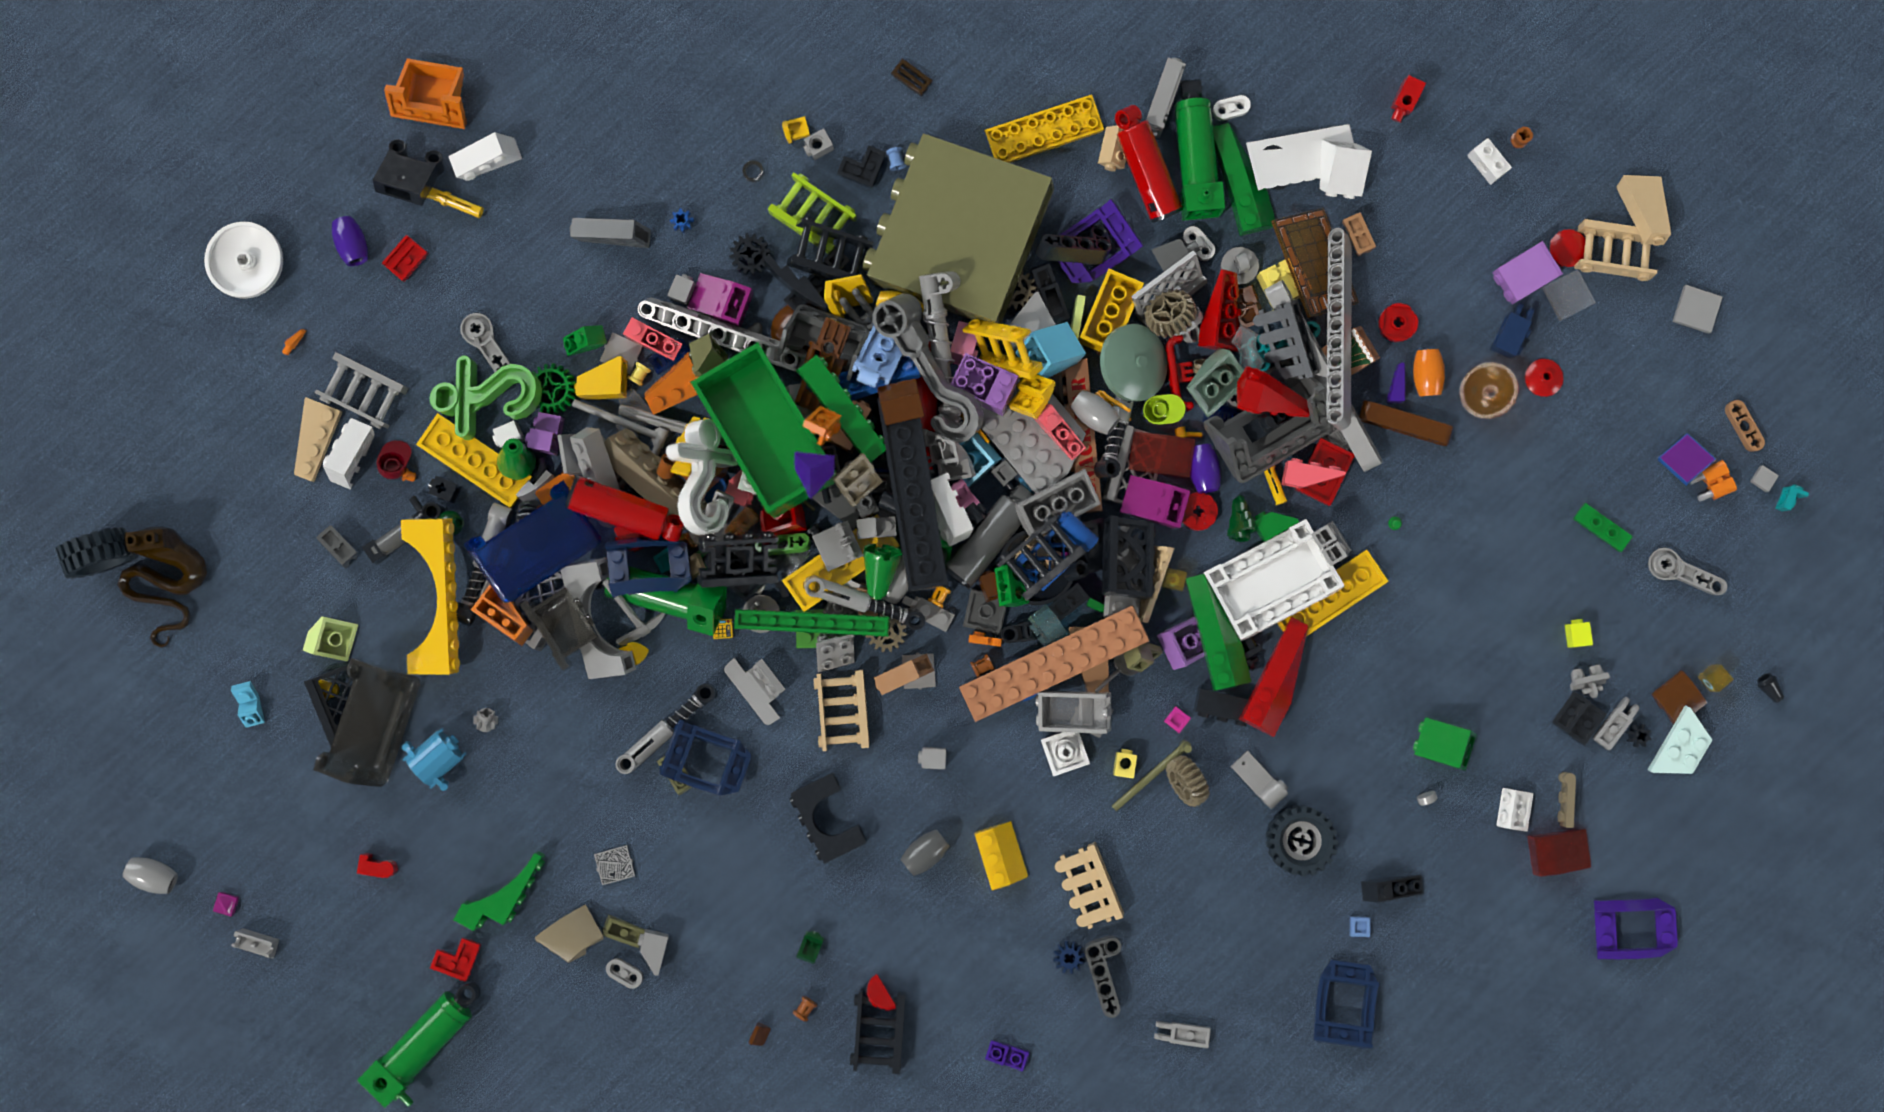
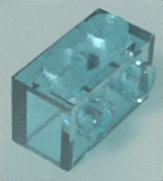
M1046 604L1028 618L1032 624L1030 629L1036 636L1040 635L1037 639L1044 647L1069 635L1057 616Z

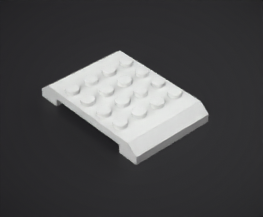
M1307 519L1222 565L1219 564L1204 572L1240 641L1254 636L1344 588L1345 585L1334 566L1329 565L1321 552L1324 549H1319L1311 536L1314 532Z

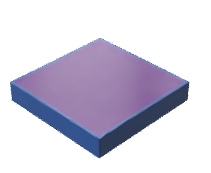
M1687 433L1658 458V461L1687 486L1712 465L1716 458Z

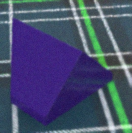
M797 451L794 453L795 471L809 498L812 499L833 476L835 472V456Z

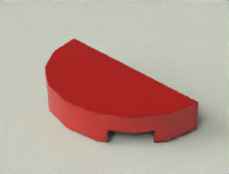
M878 974L874 975L867 985L869 1002L874 1007L881 1009H895L896 1005Z

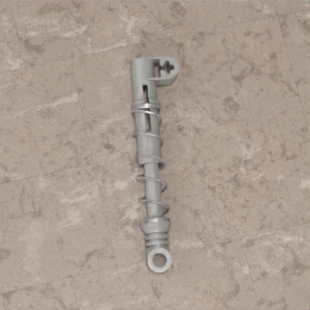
M954 271L919 276L924 305L922 317L927 323L931 354L946 380L951 384L954 377L951 374L950 364L954 363L955 360L951 356L950 345L952 342L949 341L947 331L949 324L946 323L945 316L948 314L947 310L943 307L942 294L956 290L960 285V277ZM945 280L949 282L947 284L940 286L941 281ZM944 402L938 407L939 413L947 414L956 425L963 424L960 421L962 417L959 416L961 415L960 408Z

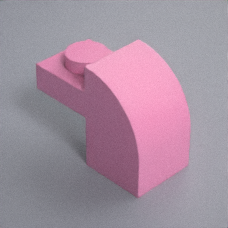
M963 479L951 485L952 491L956 490L958 493L955 498L960 508L964 507L965 509L973 502L976 505L980 503L971 493Z

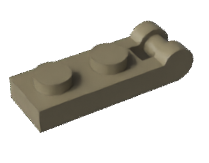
M1561 772L1558 776L1559 781L1562 783L1558 796L1559 803H1561V809L1558 812V822H1560V826L1574 828L1576 777L1573 773Z

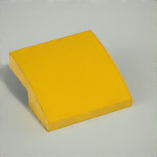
M1035 375L1032 379L1022 378L1016 385L1019 392L1009 402L1008 406L1013 411L1037 419L1052 395L1055 382L1039 375Z

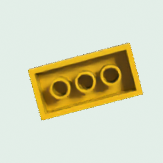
M1108 269L1078 340L1080 344L1101 352L1108 335L1116 328L1127 325L1134 309L1131 296L1142 289L1144 283Z

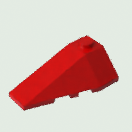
M1221 269L1200 326L1199 347L1212 350L1221 348L1231 352H1241L1243 329L1239 327L1238 316L1241 315V309H1237L1239 290L1237 273Z

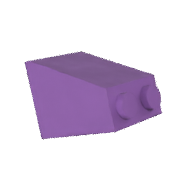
M1543 241L1492 272L1494 274V281L1502 287L1504 297L1512 305L1563 274Z

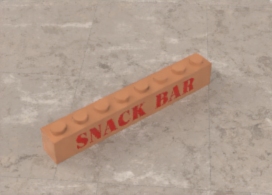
M1081 359L1078 364L1063 370L1062 378H1065L1063 397L1066 396L1067 404H1064V408L1086 433L1082 442L1086 449L1075 458L1070 472L1075 474L1086 469L1101 503L1083 513L1087 514L1102 512L1099 478L1094 473V466L1097 462L1095 432L1085 425L1071 409L1072 402L1081 391L1090 392L1087 359Z

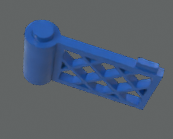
M1063 512L1061 517L1057 519L1058 525L1075 545L1078 544L1080 547L1085 543L1090 550L1097 543L1098 537L1071 512ZM1051 529L1044 538L1049 540V544L1052 547H1062V556L1065 559L1068 557L1065 556L1066 546L1063 542L1051 543V537L1055 534ZM1037 543L1030 551L1033 554L1035 553V557L1038 560H1049V571H1051L1052 559L1050 556H1037V550L1042 547ZM1021 553L1015 559L1017 565L1031 581L1037 583L1039 581L1037 579L1038 571L1036 569H1026L1022 565L1028 559ZM1060 573L1056 578H1054L1050 583H1048V584H1047L1044 588H1042L1041 590L1044 591V590H1045L1053 581H1055L1062 573Z

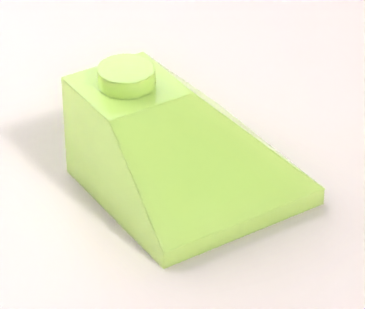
M322 616L308 631L303 651L313 655L348 662L358 624Z

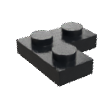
M868 145L862 163L844 156L837 175L872 189L885 159L886 152Z

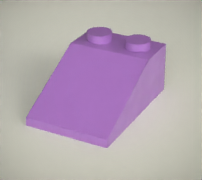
M1195 616L1157 635L1173 670L1186 667L1205 656Z

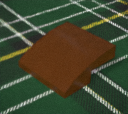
M1682 670L1652 693L1656 703L1666 712L1673 725L1685 705L1690 707L1695 713L1707 704L1698 688Z

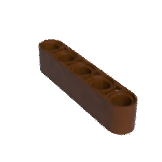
M1363 401L1359 414L1361 422L1441 446L1449 445L1454 428L1445 423L1371 401Z

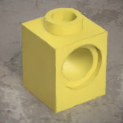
M1121 749V752H1116L1114 776L1134 779L1137 755L1133 754V750ZM1123 758L1130 760L1128 768L1124 769L1121 767L1120 761Z

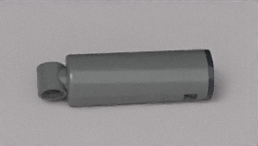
M1020 483L1009 497L1002 495L985 515L986 518L977 525L970 537L962 543L946 563V572L969 590L1021 526L1015 505L1034 494Z

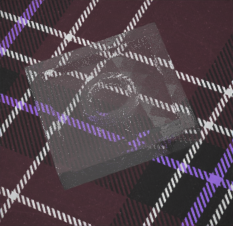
M1579 270L1542 288L1559 321L1596 303Z

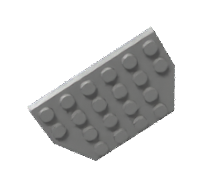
M1016 387V389H1015V392H1014V394H1013L1011 400H1012V399L1014 398V396L1019 392V389H1018L1017 387ZM1052 394L1048 403L1056 409L1080 441L1083 442L1086 433ZM1007 406L1003 416L982 407V431L1035 494L1058 483L1069 473L1075 458L1070 460L1034 418L1013 411L1009 406Z

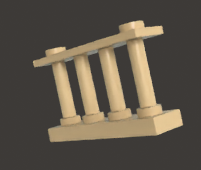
M1584 219L1578 226V232L1584 234L1586 240L1584 259H1580L1575 264L1574 269H1580L1586 273L1593 271L1634 277L1640 281H1648L1657 274V270L1649 269L1651 244H1644L1635 226ZM1594 236H1602L1605 239L1603 262L1592 260ZM1614 238L1622 239L1624 242L1622 265L1611 263L1612 242ZM1633 241L1643 244L1641 268L1630 266L1631 244Z
M864 670L855 671V675L845 678L822 679V674H817V678H814V689H818L821 724V736H818L819 747H822L823 751H827V745L857 742V744H861V748H869ZM853 685L857 688V694H854V696L825 699L823 696V687ZM858 705V713H855L854 716L825 718L824 706ZM851 723L860 725V732L857 735L827 737L826 734L827 725Z

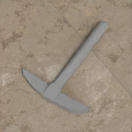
M605 579L603 581V585L611 594L608 585L610 584L609 579ZM622 595L617 596L614 599L636 626L635 630L616 639L617 644L627 645L640 637L646 636L661 622L665 614L660 613L644 623Z

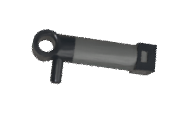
M412 496L409 499L417 512L408 519H438L440 514L445 511L444 507L440 504L428 502L422 506L416 496ZM435 507L437 514L435 517H431L430 511ZM401 523L377 540H372L362 547L372 563H381L389 557L390 553L406 543V541L402 540Z

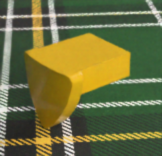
M805 116L782 122L783 131L788 143L810 136Z
M630 642L627 646L619 648V650L632 651L635 665L640 664L646 658L649 651L648 648L636 642Z

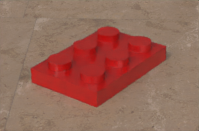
M1320 438L1307 464L1310 465V462L1322 464L1324 468L1336 466L1340 467L1341 471L1347 473L1355 455ZM1345 475L1301 489L1295 488V490L1327 506H1331Z

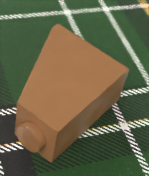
M926 653L874 677L875 685L881 695H884L933 672L934 669Z

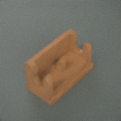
M1361 212L1342 220L1358 257L1374 250L1376 245Z

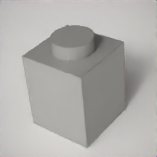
M682 274V276L676 275L667 296L673 301L688 306L696 286L694 281H692L693 278Z

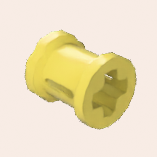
M636 362V368L631 376L627 378L642 387L644 378L651 370Z

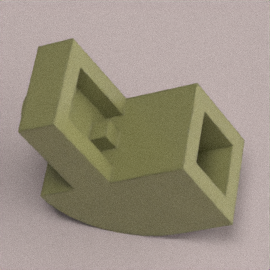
M1146 642L1125 652L1124 658L1128 669L1142 672L1152 665L1154 660L1163 652L1160 646Z

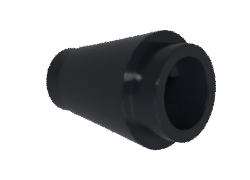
M1766 673L1758 678V687L1774 703L1784 699L1776 676Z

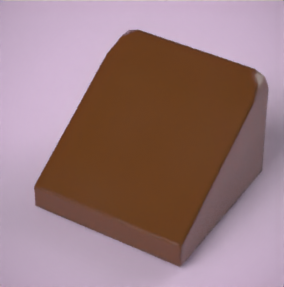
M758 1022L750 1037L749 1044L763 1046L771 1028Z

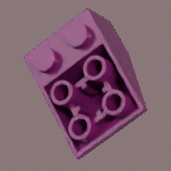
M700 273L687 309L741 327L754 292L752 288Z
M1130 475L1120 512L1166 527L1180 528L1190 491Z

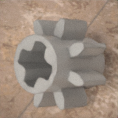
M483 708L477 711L473 724H477V729L480 731L489 732L495 729V725L498 724V716H495V711L492 709Z

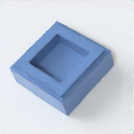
M1350 916V936L1370 937L1371 918Z

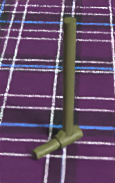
M1180 741L1178 748L1111 805L1115 811H1118L1166 769L1167 764L1172 759L1179 757L1184 752H1191L1192 746L1189 741Z

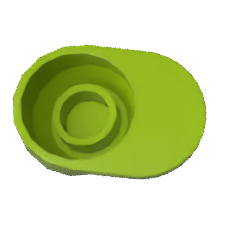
M1174 394L1153 396L1145 402L1143 407L1144 417L1152 424L1159 425L1180 421L1186 411L1184 401Z

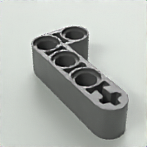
M1113 935L1092 940L1084 947L1101 1008L1109 1018H1114L1120 1013V1005L1105 959L1117 955L1121 951V943ZM1116 941L1117 947L1114 950H1109L1107 948L1108 942ZM1092 946L1099 949L1098 953L1094 956L1088 954V950ZM1102 965L1104 972L1102 974L1094 973L1096 966ZM1103 984L1110 986V990L1107 993L1100 992V987ZM1110 998V1001L1114 1006L1113 1011H1109V1009H1107L1108 1003L1106 999Z

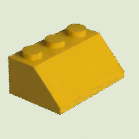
M1011 821L974 832L992 890L1011 885L1028 877Z

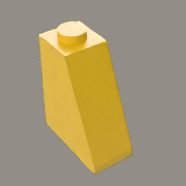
M618 356L577 376V383L574 385L576 396L582 400L627 398L628 361L622 356Z

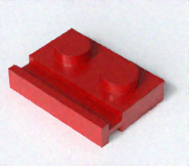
M406 235L382 264L400 280L405 282L429 253Z

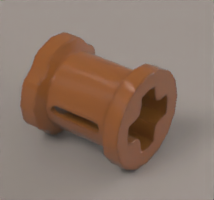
M1524 126L1518 129L1511 136V144L1515 148H1523L1533 138L1531 129Z
M987 654L976 662H970L977 678L980 677V674L990 669L994 670Z
M803 996L797 1010H794L792 1013L800 1020L807 1022L809 1014L813 1008L817 1007V1003L807 996Z

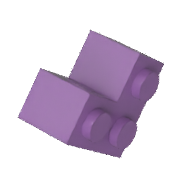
M538 412V417L535 416L533 422L535 429L530 428V433L526 434L525 444H527V448L535 452L557 456L559 450L557 435L562 434L565 419L561 416Z

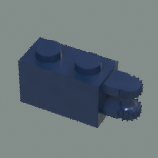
M1519 302L1514 312H1510L1505 316L1490 350L1509 359L1514 358L1516 355L1519 356L1524 347L1522 342L1524 338H1528L1532 330L1530 328L1532 321L1530 320L1535 309L1530 307L1523 318L1519 315L1524 304Z

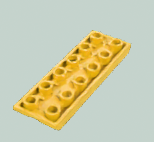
M1091 94L986 129L985 134L993 157L1011 163L1104 131V127Z

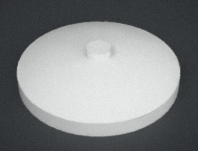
M236 222L223 227L211 238L205 252V268L211 282L220 291L236 298H253L267 292L277 282L283 267V253L278 240L267 229L251 222Z

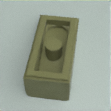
M608 915L601 933L605 937L639 948V945H637L639 936L644 934L645 929Z

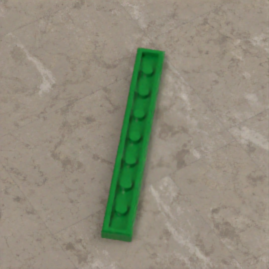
M735 609L734 629L889 636L890 617Z

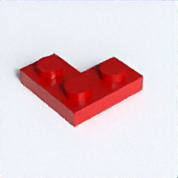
M463 937L456 955L437 949L430 969L467 982L482 944Z

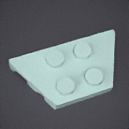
M1684 706L1647 769L1650 772L1693 774L1712 739L1690 707Z

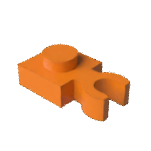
M974 631L973 635H969L968 643L1001 647L1002 639L985 637V633Z

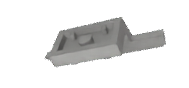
M733 658L725 666L724 671L763 723L770 725L780 719L769 703L782 694L785 688L763 659L745 673L735 658Z

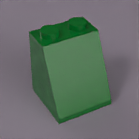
M1425 717V720L1421 721L1418 732H1421L1419 740L1416 739L1413 745L1414 755L1466 771L1477 734L1467 729Z

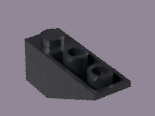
M1265 412L1242 427L1253 443L1295 416H1288L1285 413L1271 415L1270 412Z
M1421 875L1361 881L1363 901L1383 902L1423 894Z

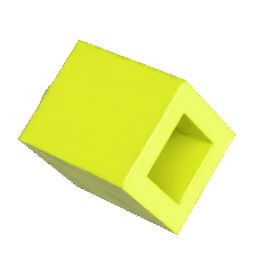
M1576 619L1571 620V624L1565 625L1567 647L1593 645L1590 622Z

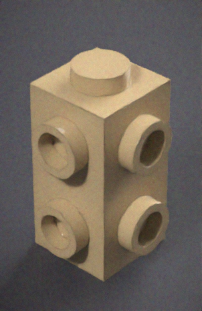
M1118 126L1106 127L1098 164L1104 166L1106 170L1113 172L1116 169H1124L1126 163L1125 155L1117 137V133L1123 129Z

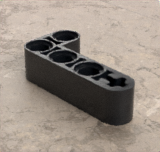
M1094 225L1087 237L1045 234L1038 245L1036 254L1040 259L1048 261L1103 264L1112 245L1107 230L1101 225Z

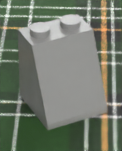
M1039 292L1033 294L1010 323V326L1030 329L1031 333L1055 325ZM1011 342L1014 352H1016L1018 347L1015 342Z

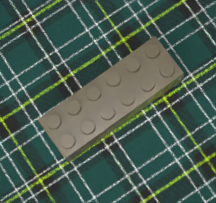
M625 428L608 437L604 444L613 470L645 500L669 508L668 515H679V494L686 482L675 473L671 479H663L658 476L657 468L661 458L656 456L648 445L642 443L631 430ZM705 499L700 504L703 514L708 504Z

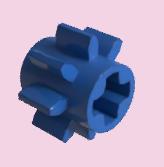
M680 208L679 212H672L674 219H671L670 223L675 224L673 227L675 231L681 229L685 233V229H692L690 222H694V219L689 217L691 214L689 210L685 213ZM680 218L685 219V222H679L678 220Z

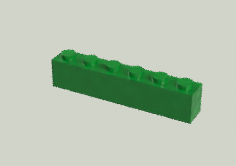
M814 356L796 371L824 408L841 415L839 421L841 424L840 429L859 454L863 453L872 462L886 451L883 436H878L875 433L874 424L869 419L866 420L862 414L864 412L857 403L853 404L850 400L851 394L846 388H841L838 384L840 380L836 374L828 371L826 368L828 364L823 357Z

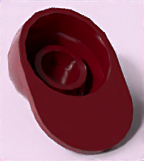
M399 440L386 443L377 458L379 474L391 480L402 477L412 454L410 446Z

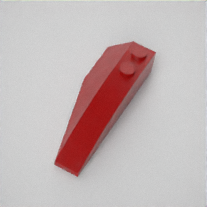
M1290 617L1239 720L1272 737L1275 736L1292 702L1308 625Z

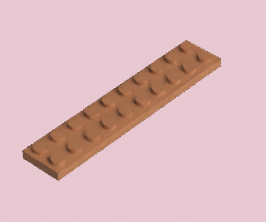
M1132 605L960 686L959 689L976 722L1150 640Z

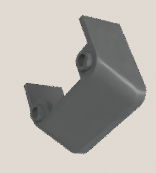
M808 305L797 306L783 329L777 355L781 356L786 347L792 351H798L803 349L805 345L810 347V340L817 342L825 318L828 317L851 327L840 357L848 359L847 366L842 368L849 370L846 380L850 381L855 373L852 371L853 365L870 330L864 325ZM831 342L825 343L827 350L833 352L834 345Z

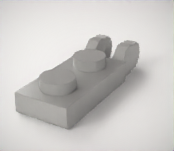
M1627 697L1621 700L1617 708L1612 711L1592 738L1609 751L1631 724L1633 717L1639 710V706L1634 704L1627 714L1622 712L1629 704L1630 699Z
M1156 1021V1027L1171 1030L1170 1036L1162 1033L1154 1034L1155 1039L1169 1041L1174 1044L1209 1048L1210 1027Z

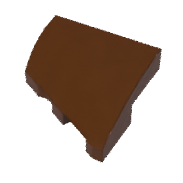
M1253 285L1240 289L1239 297L1237 298V309H1241V315L1238 316V319L1244 328L1255 325L1253 318L1262 309Z

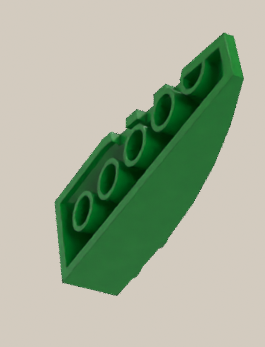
M1230 124L1214 126L1215 149L1239 235L1244 236L1277 227L1267 189L1258 190L1251 161Z
M1205 574L1185 578L1213 691L1251 683L1242 643Z

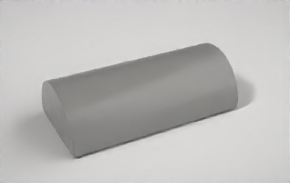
M1083 469L1017 503L1015 509L1022 526L1028 535L1031 536L1045 524L1043 520L1050 514L1055 516L1058 513L1071 512L1077 517L1101 503L1086 469ZM1049 526V527H1048L1045 531H1043L1041 534L1043 535V534L1047 533L1048 531H1050V530H1051V527Z

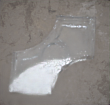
M1240 325L1232 340L1240 354L1239 364L1243 370L1246 366L1260 370L1265 360L1260 357L1256 348L1259 334L1244 325Z

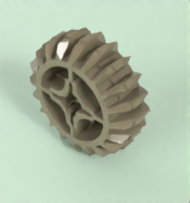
M1176 288L1172 291L1169 289L1167 293L1162 292L1160 296L1155 295V300H1149L1151 305L1146 306V312L1144 313L1145 322L1150 331L1157 336L1161 335L1164 338L1168 335L1172 338L1174 334L1180 336L1181 331L1186 332L1187 326L1192 327L1191 321H1195V315L1197 314L1196 304L1192 297L1184 290L1179 291Z
M1181 755L1175 757L1167 764L1166 772L1175 794L1185 804L1195 807L1209 798L1210 793L1208 790L1209 786L1206 783L1207 780L1204 778V774L1201 773L1200 768L1190 758Z

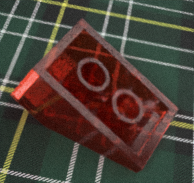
M1134 432L1128 470L1183 479L1189 478L1195 439Z
M1586 829L1527 836L1533 875L1543 877L1591 868Z

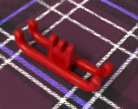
M1174 335L1165 345L1167 371L1171 394L1177 395L1182 399L1179 383L1191 382L1194 377H1187V375L1193 374L1194 370H1186L1185 368L1193 366L1192 362L1176 364L1174 345L1180 344L1184 336ZM1184 401L1186 411H1191L1194 408V403Z

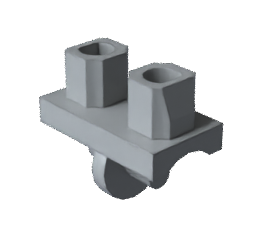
M1600 665L1590 667L1588 669L1590 676L1585 677L1583 669L1573 670L1571 672V691L1582 689L1583 694L1589 693L1591 698L1598 696V691L1603 690L1602 684H1605L1606 679L1610 678L1609 673H1604Z

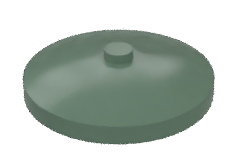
M1128 324L1118 327L1108 335L1102 346L1100 355L1101 372L1109 389L1119 398L1131 402L1147 400L1161 389L1166 378L1167 356L1164 346L1158 336L1143 325Z

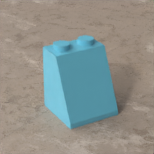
M1068 322L1033 331L1024 341L1029 358L1041 362L1044 368L1037 375L1049 378L1078 364L1086 354ZM1017 350L1015 353L1021 358L1019 350Z

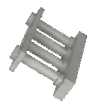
M335 352L332 359L338 361V367L325 393L319 390L315 391L316 394L320 395L319 399L328 404L332 401L371 420L370 425L381 429L382 426L388 429L390 425L382 421L394 397L399 392L406 395L409 388ZM350 367L355 370L353 373L355 375L342 401H339L331 396L344 371ZM368 376L372 378L370 381L372 384L359 409L350 406L349 403L361 379ZM384 384L388 386L387 390L389 392L374 418L366 414V411L378 387Z

